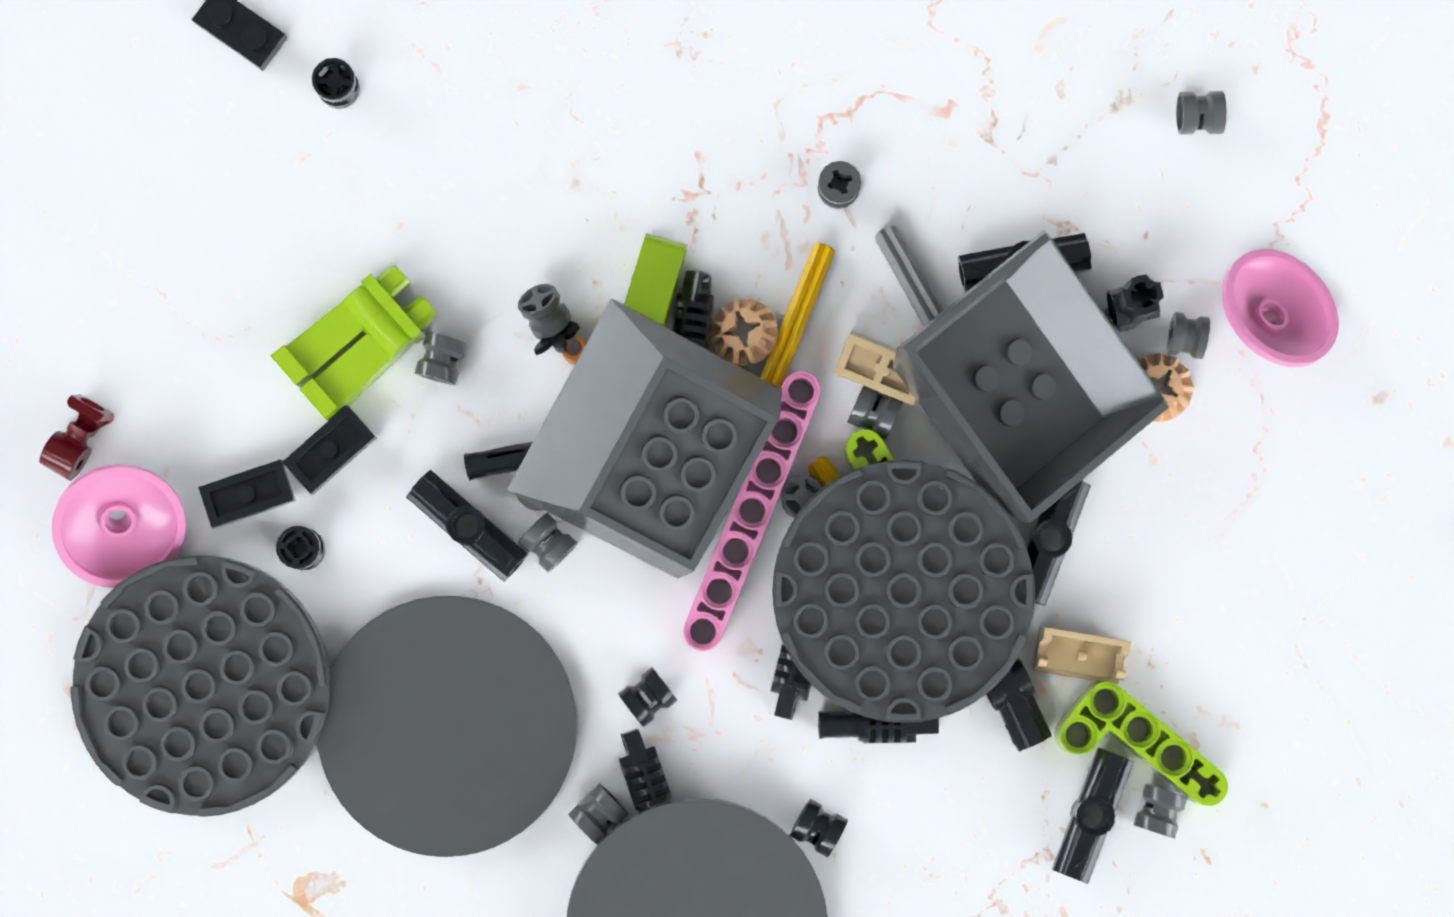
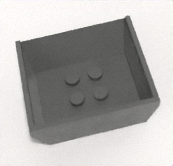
M1045 229L897 347L893 363L895 371L974 480L990 492L1010 515L1024 523H1031L1169 408L1168 402Z
M611 299L507 491L677 579L694 572L777 424L780 418L782 390L623 303Z

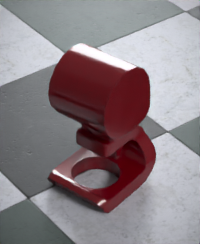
M81 394L71 395L67 400L68 407L79 413L77 420L69 422L66 432L56 431L46 442L39 458L40 464L69 481L73 480L80 473L92 452V449L86 443L88 438L93 437L101 427L110 424L114 419V413Z

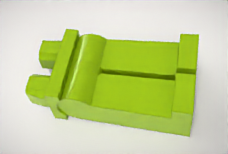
M396 265L382 272L376 278L370 273L361 281L363 285L352 291L340 304L287 346H281L270 355L291 381L300 387L299 390L318 412L328 421L346 405L350 406L414 343L418 344L425 338L423 330L438 315L422 295L404 310L396 302L395 298L412 285Z

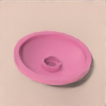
M1258 249L1242 255L1227 270L1222 284L1224 311L1234 332L1250 350L1272 363L1286 367L1311 365L1331 350L1339 329L1337 308L1325 283L1308 265L1296 257L1281 251Z
M127 464L102 466L90 470L75 479L58 499L52 517L54 546L65 566L79 578L94 585L115 588L126 578L145 567L176 558L184 542L186 531L183 506L171 485L150 470ZM116 510L125 513L124 517L118 520L110 518V514Z

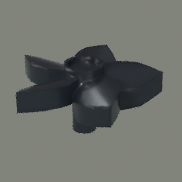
M569 321L568 325L561 332L548 338L535 336L540 340L534 348L536 356L546 352L552 346L558 353L566 352V340H570L576 335L580 329L578 323Z

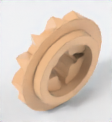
M735 298L732 303L725 307H719L717 316L711 322L710 341L719 356L738 366L753 365L765 359L773 350L778 338V325L775 316L767 306L753 298L743 300ZM739 317L748 326H755L754 330L748 332V347H746L739 336H731L732 332L738 330Z
M1162 353L1148 355L1138 360L1148 376L1153 380L1157 381L1166 373H1169L1166 387L1171 390L1170 393L1175 395L1174 397L1162 394L1168 402L1169 408L1153 421L1164 422L1179 416L1190 405L1195 388L1192 384L1190 370L1177 357H1171Z

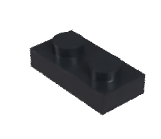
M205 0L191 19L199 28L261 71L265 70L287 39L285 33L237 0Z
M346 405L282 463L311 495H314L374 442L377 437L356 413Z
M280 459L198 487L211 528L216 529L295 502L296 498L285 465L282 463L283 460Z

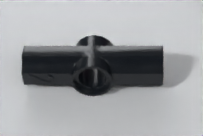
M1085 233L1052 239L1076 273L1092 269L1091 251ZM1021 241L1014 246L959 255L958 270L964 293L1029 241Z
M1145 274L1131 278L1123 287L1107 290L1108 307L1104 309V313L1112 325L1118 328L1120 332L1135 329L1143 321L1159 318V301L1164 298L1161 283L1151 280Z
M431 469L416 482L406 496L412 504L443 529L452 540L458 542L503 582L513 575L529 555ZM466 514H472L478 519L479 526L477 532L472 537H460L456 529L459 518Z
M1083 480L1040 514L1029 534L1027 551L1034 574L1036 604L1046 606L1065 553L1072 545V535L1091 488V485ZM1046 527L1054 528L1060 534L1061 543L1055 551L1045 549L1040 542V533Z
M1017 658L1002 680L986 694L993 709L999 711L1005 728L1008 730L1012 743L1018 752L1031 748L1052 737L1033 696L1035 689L1019 658Z
M1097 747L1080 795L1071 807V818L1051 870L1086 884L1089 883L1107 832L1111 830L1115 823V811L1134 761ZM1097 803L1102 809L1103 818L1097 826L1087 827L1083 822V811L1089 804Z

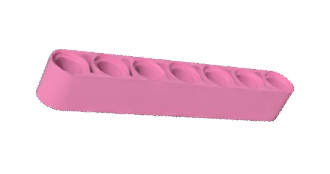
M798 371L792 373L786 378L781 387L782 398L778 422L786 421L793 424L797 435L790 443H780L771 433L738 492L684 625L683 633L685 640L695 650L707 651L713 649L718 645L725 631L820 397V384L816 377L809 372ZM796 382H804L812 389L813 396L806 403H796L790 398L788 389ZM767 460L776 463L781 473L779 479L774 483H764L759 480L756 475L758 464ZM749 500L759 502L764 508L762 520L753 524L744 521L739 512L744 502ZM731 540H740L748 548V556L741 563H730L724 557L723 548ZM718 579L728 582L732 589V596L727 602L722 604L712 602L707 596V587L712 581ZM697 620H709L715 626V637L708 644H698L691 637V626Z

